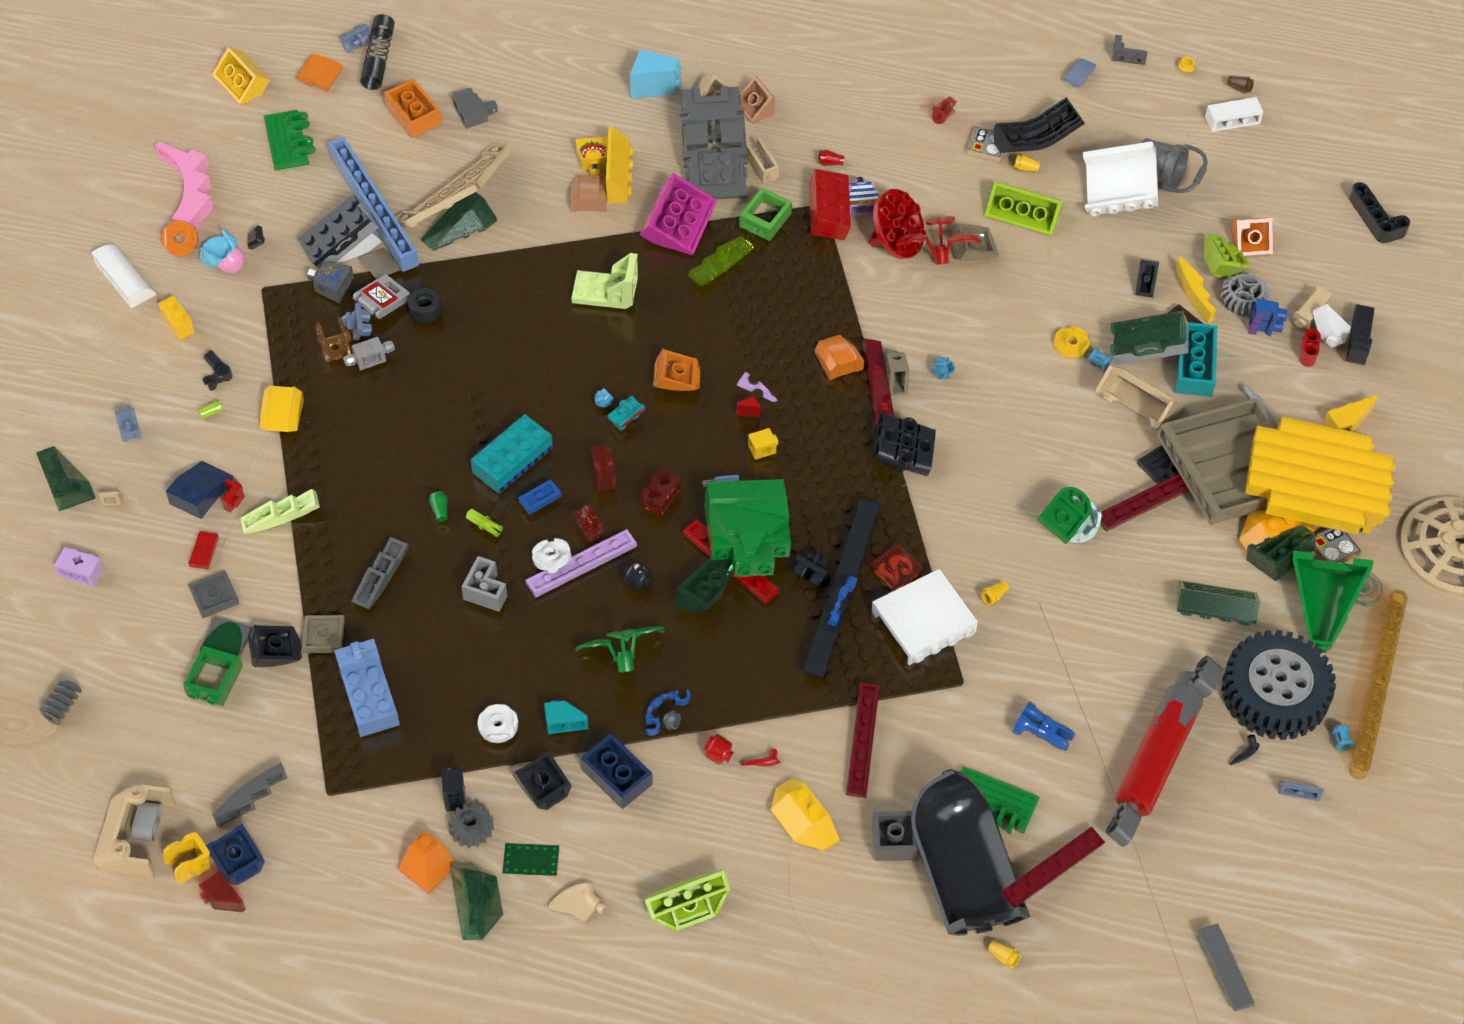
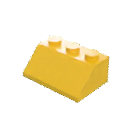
M231 47L227 48L212 73V76L241 105L263 94L271 80L243 50Z

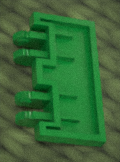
M292 110L264 115L275 171L310 165L308 155L315 152V147L313 146V138L303 136L302 130L310 126L306 112Z
M963 766L961 773L967 775L979 787L988 801L995 818L998 814L996 820L998 828L1001 827L1005 817L1010 819L1006 833L1011 834L1017 822L1016 831L1024 834L1040 797Z

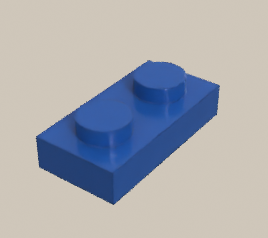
M550 479L518 497L519 503L530 515L560 498L561 492Z

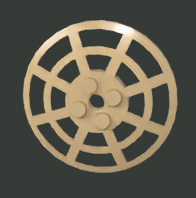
M1445 496L1427 500L1416 506L1404 520L1399 540L1403 558L1411 571L1427 585L1447 594L1464 596V587L1451 585L1436 579L1441 570L1464 576V569L1447 565L1449 560L1461 562L1464 565V544L1456 541L1457 538L1464 540V520H1460L1457 512L1464 513V508L1454 507L1452 503L1464 504V498ZM1444 502L1446 508L1437 510L1429 516L1418 513L1420 509L1434 503ZM1449 513L1451 521L1443 524L1434 518ZM1412 518L1422 521L1423 524L1419 534L1420 540L1408 543L1407 533ZM1428 525L1439 530L1437 537L1426 539ZM1437 545L1443 556L1438 559L1428 546ZM1422 547L1426 557L1435 565L1429 574L1416 562L1410 550Z

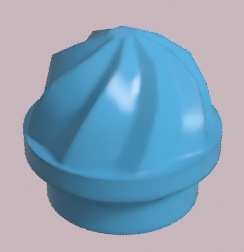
M604 388L601 391L598 390L594 397L596 405L600 407L610 405L614 399Z

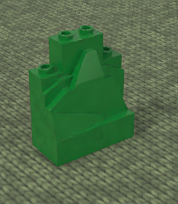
M784 480L707 482L704 511L712 560L732 559L734 577L773 575L774 557H789L791 549L788 525L789 511Z

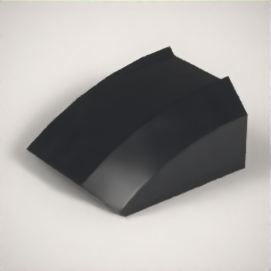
M253 626L249 638L253 667H274L300 661L302 658L300 639L293 626Z
M549 750L512 774L519 786L538 809H550L565 799L572 787Z

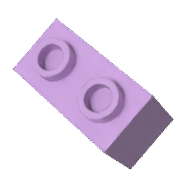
M64 547L54 565L59 577L94 587L104 569L101 559L97 555L86 554L78 549Z

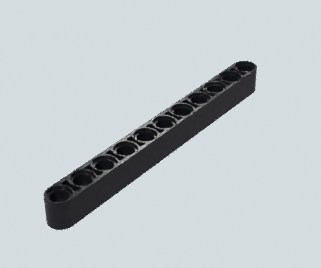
M864 498L860 501L806 661L804 674L822 679L825 677L853 592H848L845 599L841 601L840 608L838 609V611H841L837 625L834 627L828 625L827 622L832 616L830 613L835 609L838 594L841 588L845 586L847 578L850 576L858 577L881 506L879 502Z

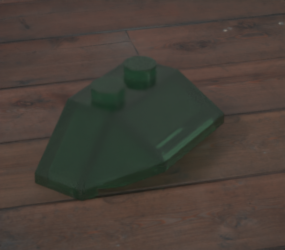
M451 862L450 869L462 939L483 940L503 916L497 876L472 862Z

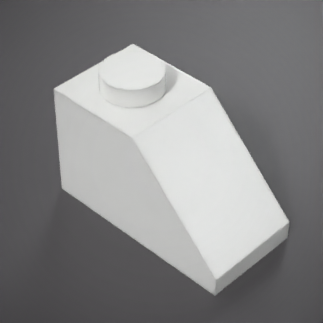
M1328 304L1314 309L1313 315L1317 330L1321 334V339L1330 348L1345 343L1351 327Z

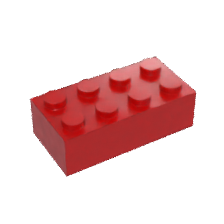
M814 169L809 181L811 235L845 241L851 228L849 176L847 174Z

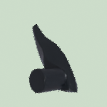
M1254 734L1247 736L1249 746L1243 749L1229 763L1230 765L1242 762L1257 752L1260 744L1257 743Z

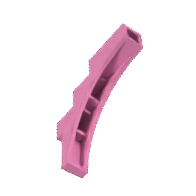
M158 141L155 145L158 158L170 164L184 181L183 199L178 210L171 218L172 222L183 220L197 228L213 209L211 196L207 194L211 185L209 177L204 173L209 168L206 155L192 149L187 154L183 150H178L169 144Z

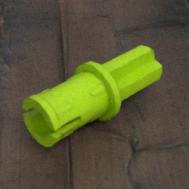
M470 509L467 512L466 518L478 525L479 529H484L495 537H498L500 533L494 529L502 532L503 526L490 520L489 516H484L474 509Z

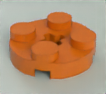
M178 220L169 223L164 228L161 240L164 248L170 254L186 256L195 251L199 236L194 225L187 221ZM179 233H181L182 236L185 238V240H183L181 244L179 243V240H176V237L179 236Z

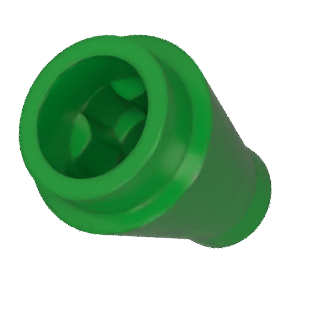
M434 492L430 495L429 499L430 506L438 522L448 519V497L445 496L444 492Z

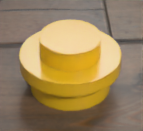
M1184 57L1179 61L1178 68L1182 72H1192L1195 69L1194 60L1191 57Z

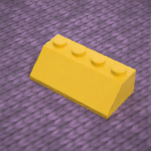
M613 127L608 128L607 203H628V196H632V186H629V183H632V172H629V170H633V159H630V156H633L634 148L630 146V138Z

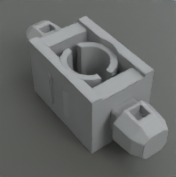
M375 337L352 345L353 354L344 356L343 361L346 366H352L357 363L359 369L363 370L386 362L385 353L395 350L392 341H386L381 344L379 338Z

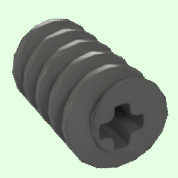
M60 679L57 686L53 688V692L49 694V698L40 707V713L49 722L60 725L61 722L57 718H65L62 711L69 712L70 709L66 705H74L71 698L78 699V695L75 692L82 693L81 688L72 681Z

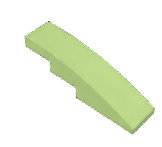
M311 489L298 497L290 495L277 503L271 500L240 518L243 533L250 534L287 523L319 508L316 491Z

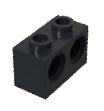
M449 768L442 770V792L446 812L456 811L457 807L461 810L464 809L463 804H466V791L462 769Z

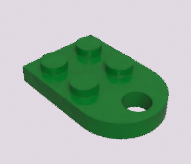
M1065 487L1054 496L1036 520L1067 544L1091 513L1090 500L1080 489ZM1073 496L1078 497L1081 503L1075 502Z

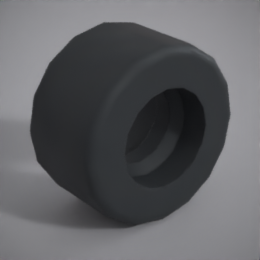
M420 288L409 296V311L415 321L430 323L438 319L442 314L441 298L435 290ZM423 304H430L427 307H421Z

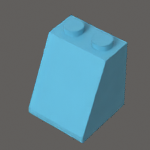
M640 50L630 73L631 98L675 94L682 82V78H680L682 66H679V58Z

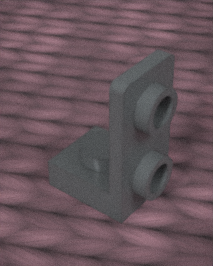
M1115 35L1112 61L1145 65L1148 51L1124 48L1125 43L1122 42V35Z

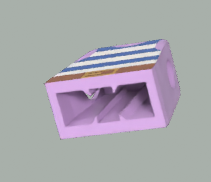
M857 177L854 179V183L849 184L850 216L873 215L874 205L879 193L873 182H865L863 177Z

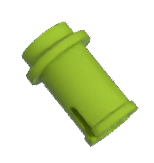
M213 400V403L198 410L204 420L216 413L221 414L223 408L219 400Z

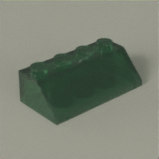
M1179 580L1176 609L1181 615L1192 616V614H1197L1203 619L1215 617L1219 618L1222 622L1234 620L1246 626H1250L1251 623L1256 624L1260 605L1256 592Z

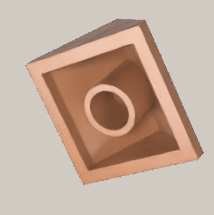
M755 75L739 94L741 95L740 108H744V114L753 124L774 115L775 97Z

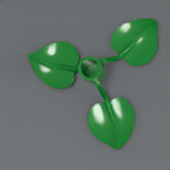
M654 626L606 634V636L621 640L622 651L617 652L618 656L610 643L611 640L607 639L588 641L579 645L575 650L577 652L584 647L606 646L609 648L614 661H617L618 672L634 670L632 658H635L636 638L641 634L653 631L665 633L664 627ZM633 636L629 653V650L625 649V641H628Z

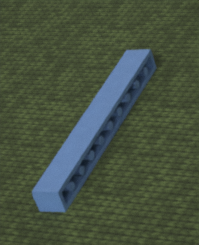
M345 137L329 142L331 159L353 194L369 210L379 227L377 229L378 234L402 272L419 266L417 250Z

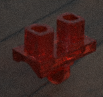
M948 96L947 99L944 98L941 102L934 105L931 109L934 111L932 114L933 121L936 124H942L947 118L953 116L956 112L953 108L957 101Z
M590 504L585 505L579 510L572 511L573 517L589 541L598 539L600 534L605 533V528Z

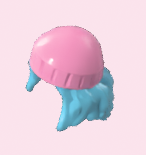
M223 229V237H212L202 244L203 247H200V258L207 267H218L221 271L232 274L242 268L245 257L243 251L237 245V239L228 233L226 229Z

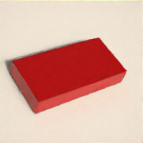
M199 531L189 560V567L209 570L219 540L218 534Z

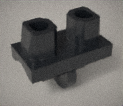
M820 552L816 556L809 554L808 559L812 562L797 555L795 559L797 564L793 570L795 575L803 578L807 571L812 572L813 574L808 581L816 587H819L824 580L828 581L830 578L828 571L819 567L820 565L825 568L827 565L823 561L824 554Z

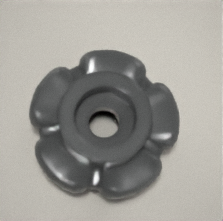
M675 710L666 713L663 719L665 727L668 730L677 729L681 716Z

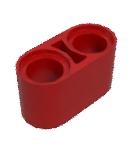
M1307 329L1301 342L1299 361L1306 367L1313 366L1319 354L1321 334L1316 329Z

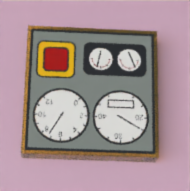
M1326 528L1308 537L1306 540L1321 561L1344 563L1361 553L1360 548L1347 532Z

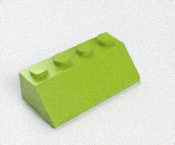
M995 181L985 216L1053 235L1060 218L1064 200Z

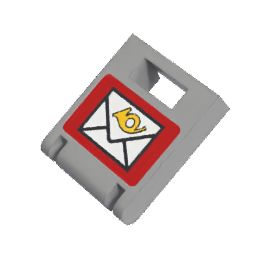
M385 274L354 293L353 299L361 303V306L372 315L375 314V317L381 319L408 302L410 293Z

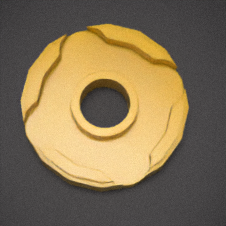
M1075 326L1061 328L1055 334L1054 348L1061 356L1069 359L1083 357L1090 347L1089 336L1083 329ZM1073 340L1076 344H1070L1067 341Z

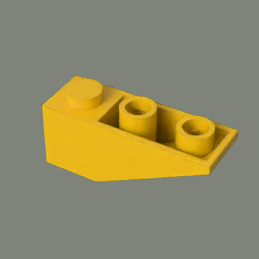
M1378 396L1365 397L1360 401L1350 402L1343 407L1332 408L1327 412L1324 421L1325 425L1353 432L1372 411Z

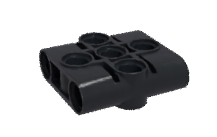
M882 413L877 424L873 460L891 465L897 472L907 470L927 477L932 468L936 430L917 424L916 420L911 417L901 419Z

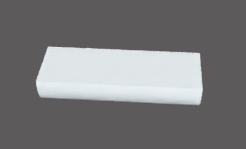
M104 245L91 252L95 265L130 308L156 295L155 291L116 245Z

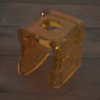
M337 317L340 334L325 338L320 323L317 322L315 325L318 335L317 341L323 349L322 355L326 362L351 354L349 342L352 341L349 331L345 330L340 317ZM334 344L340 345L338 350L330 349Z

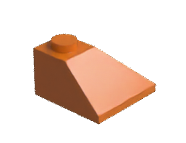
M1272 218L1231 219L1234 246L1241 250L1244 256L1273 254Z
M424 830L410 844L398 870L426 893L430 894L458 864L441 842Z

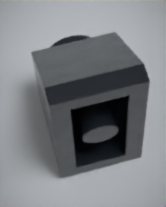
M1140 259L1135 295L1153 298L1159 260Z

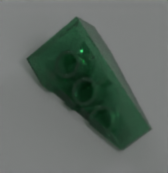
M474 192L455 202L423 236L421 242L435 251L452 244L456 239L461 237L465 239L471 233L485 231L497 221V217L484 197Z
M710 557L677 587L675 604L690 614L709 610L721 598L733 572L732 559L712 560V557Z

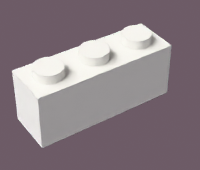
M1257 97L1208 105L1205 118L1211 132L1260 124L1263 110Z

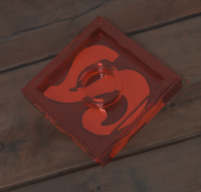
M898 543L869 564V568L892 591L905 586L924 572V567Z

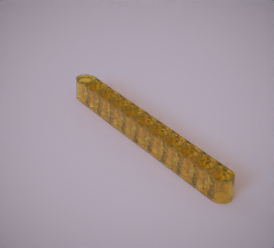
M1398 589L1390 593L1385 604L1356 734L1355 746L1350 761L1349 773L1353 778L1359 780L1366 777L1372 765L1406 608L1407 595L1404 591Z

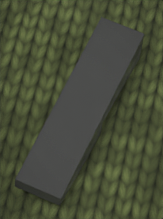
M1219 924L1199 929L1197 939L1216 972L1215 978L1234 1012L1254 1006L1255 1002Z

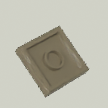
M305 615L302 653H335L334 650L343 648L345 616Z

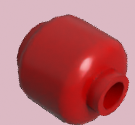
M719 734L714 737L710 736L703 747L705 757L718 765H721L724 761L729 762L734 754L731 750L733 747L732 742Z

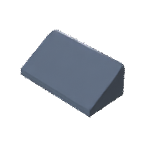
M1282 780L1279 782L1278 793L1282 795L1320 801L1324 789L1320 787Z

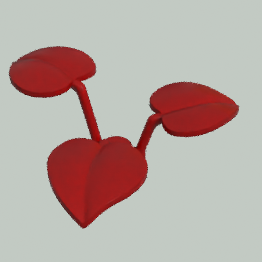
M933 217L927 219L926 224H939L940 244L935 245V249H933L928 236L922 235V233H907L899 236L896 240V247L905 243L926 240L931 255H934L935 264L943 265L949 263L948 254H950L951 242L979 244V239L975 233L955 234L953 237L947 238L948 244L946 247L943 244L942 224L953 223L955 217Z

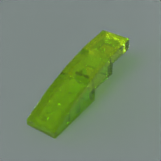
M740 236L717 247L716 253L704 258L702 265L691 269L688 276L702 286L740 261L754 248V245Z

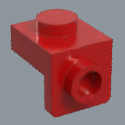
M227 478L225 484L228 492L221 500L224 510L231 513L234 508L240 505L245 496L242 485L237 481Z

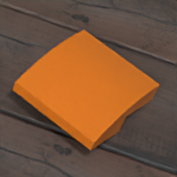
M312 54L296 79L309 87L314 84L328 92L344 65L330 58Z

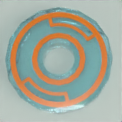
M1370 573L1364 584L1367 591H1360L1355 604H1361L1365 607L1371 606L1378 602L1381 597L1383 585L1376 575Z

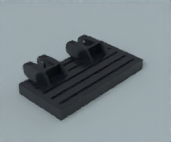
M1163 445L1137 461L1138 466L1156 484L1179 474Z

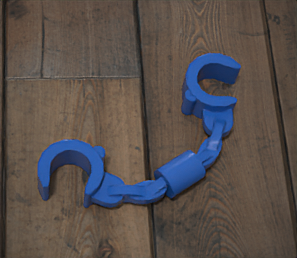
M852 576L847 578L845 586L841 588L838 594L835 609L830 613L832 616L827 622L828 625L834 627L837 625L841 611H838L841 601L845 599L848 592H853L857 578Z
M688 689L686 690L687 697L685 699H680L678 697V690H676L675 692L662 694L650 703L647 710L648 714L645 717L646 725L654 724L656 728L646 729V734L653 736L660 731L659 718H653L651 714L653 709H657L663 703L662 700L666 698L675 700V705H687L690 702V692Z

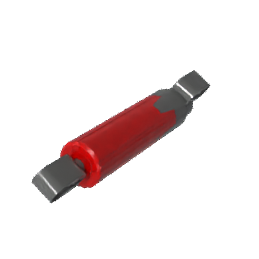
M1209 656L1203 657L1198 662L1194 672L1182 671L1175 684L1168 687L1116 793L1115 799L1119 806L1116 808L1106 828V834L1121 847L1126 846L1132 840L1142 819L1141 816L1151 814L1203 706V698L1210 696L1214 692L1222 676L1223 668Z

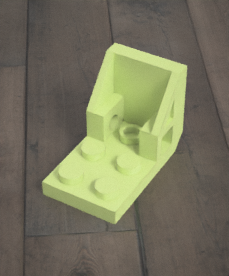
M630 253L612 266L611 274L577 270L572 303L622 309L632 306L638 280L637 254Z

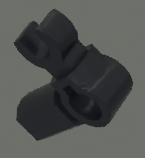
M210 350L204 355V360L215 372L213 375L204 377L202 381L205 385L212 382L208 385L210 391L216 389L217 384L230 381L233 374L230 367L214 351Z

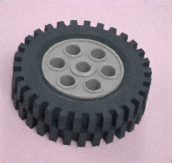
M1266 630L1263 637L1261 632L1255 633L1253 638L1251 636L1246 637L1244 642L1241 641L1238 643L1237 648L1233 649L1222 677L1221 691H1224L1222 694L1223 701L1227 700L1225 705L1227 710L1233 708L1231 716L1234 719L1239 716L1238 723L1241 726L1245 723L1249 724L1247 730L1250 732L1258 729V736L1261 737L1264 736L1265 732L1269 733V739H1275L1276 734L1280 735V740H1286L1288 734H1290L1291 739L1297 738L1299 733L1301 736L1307 735L1308 730L1312 732L1317 724H1321L1335 694L1336 683L1334 682L1336 676L1335 673L1331 674L1334 669L1332 664L1327 665L1329 658L1326 655L1320 657L1322 650L1319 647L1314 650L1312 648L1314 644L1312 641L1302 642L1303 636L1298 635L1297 639L1292 638L1293 632L1288 631L1287 635L1283 636L1282 630H1276L1275 635H1272L1271 630Z

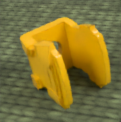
M196 832L184 836L183 841H175L166 846L163 851L164 863L171 866L188 854L195 852L197 858L182 862L175 868L174 878L178 884L185 883L192 879L193 876H198L211 868L210 852Z

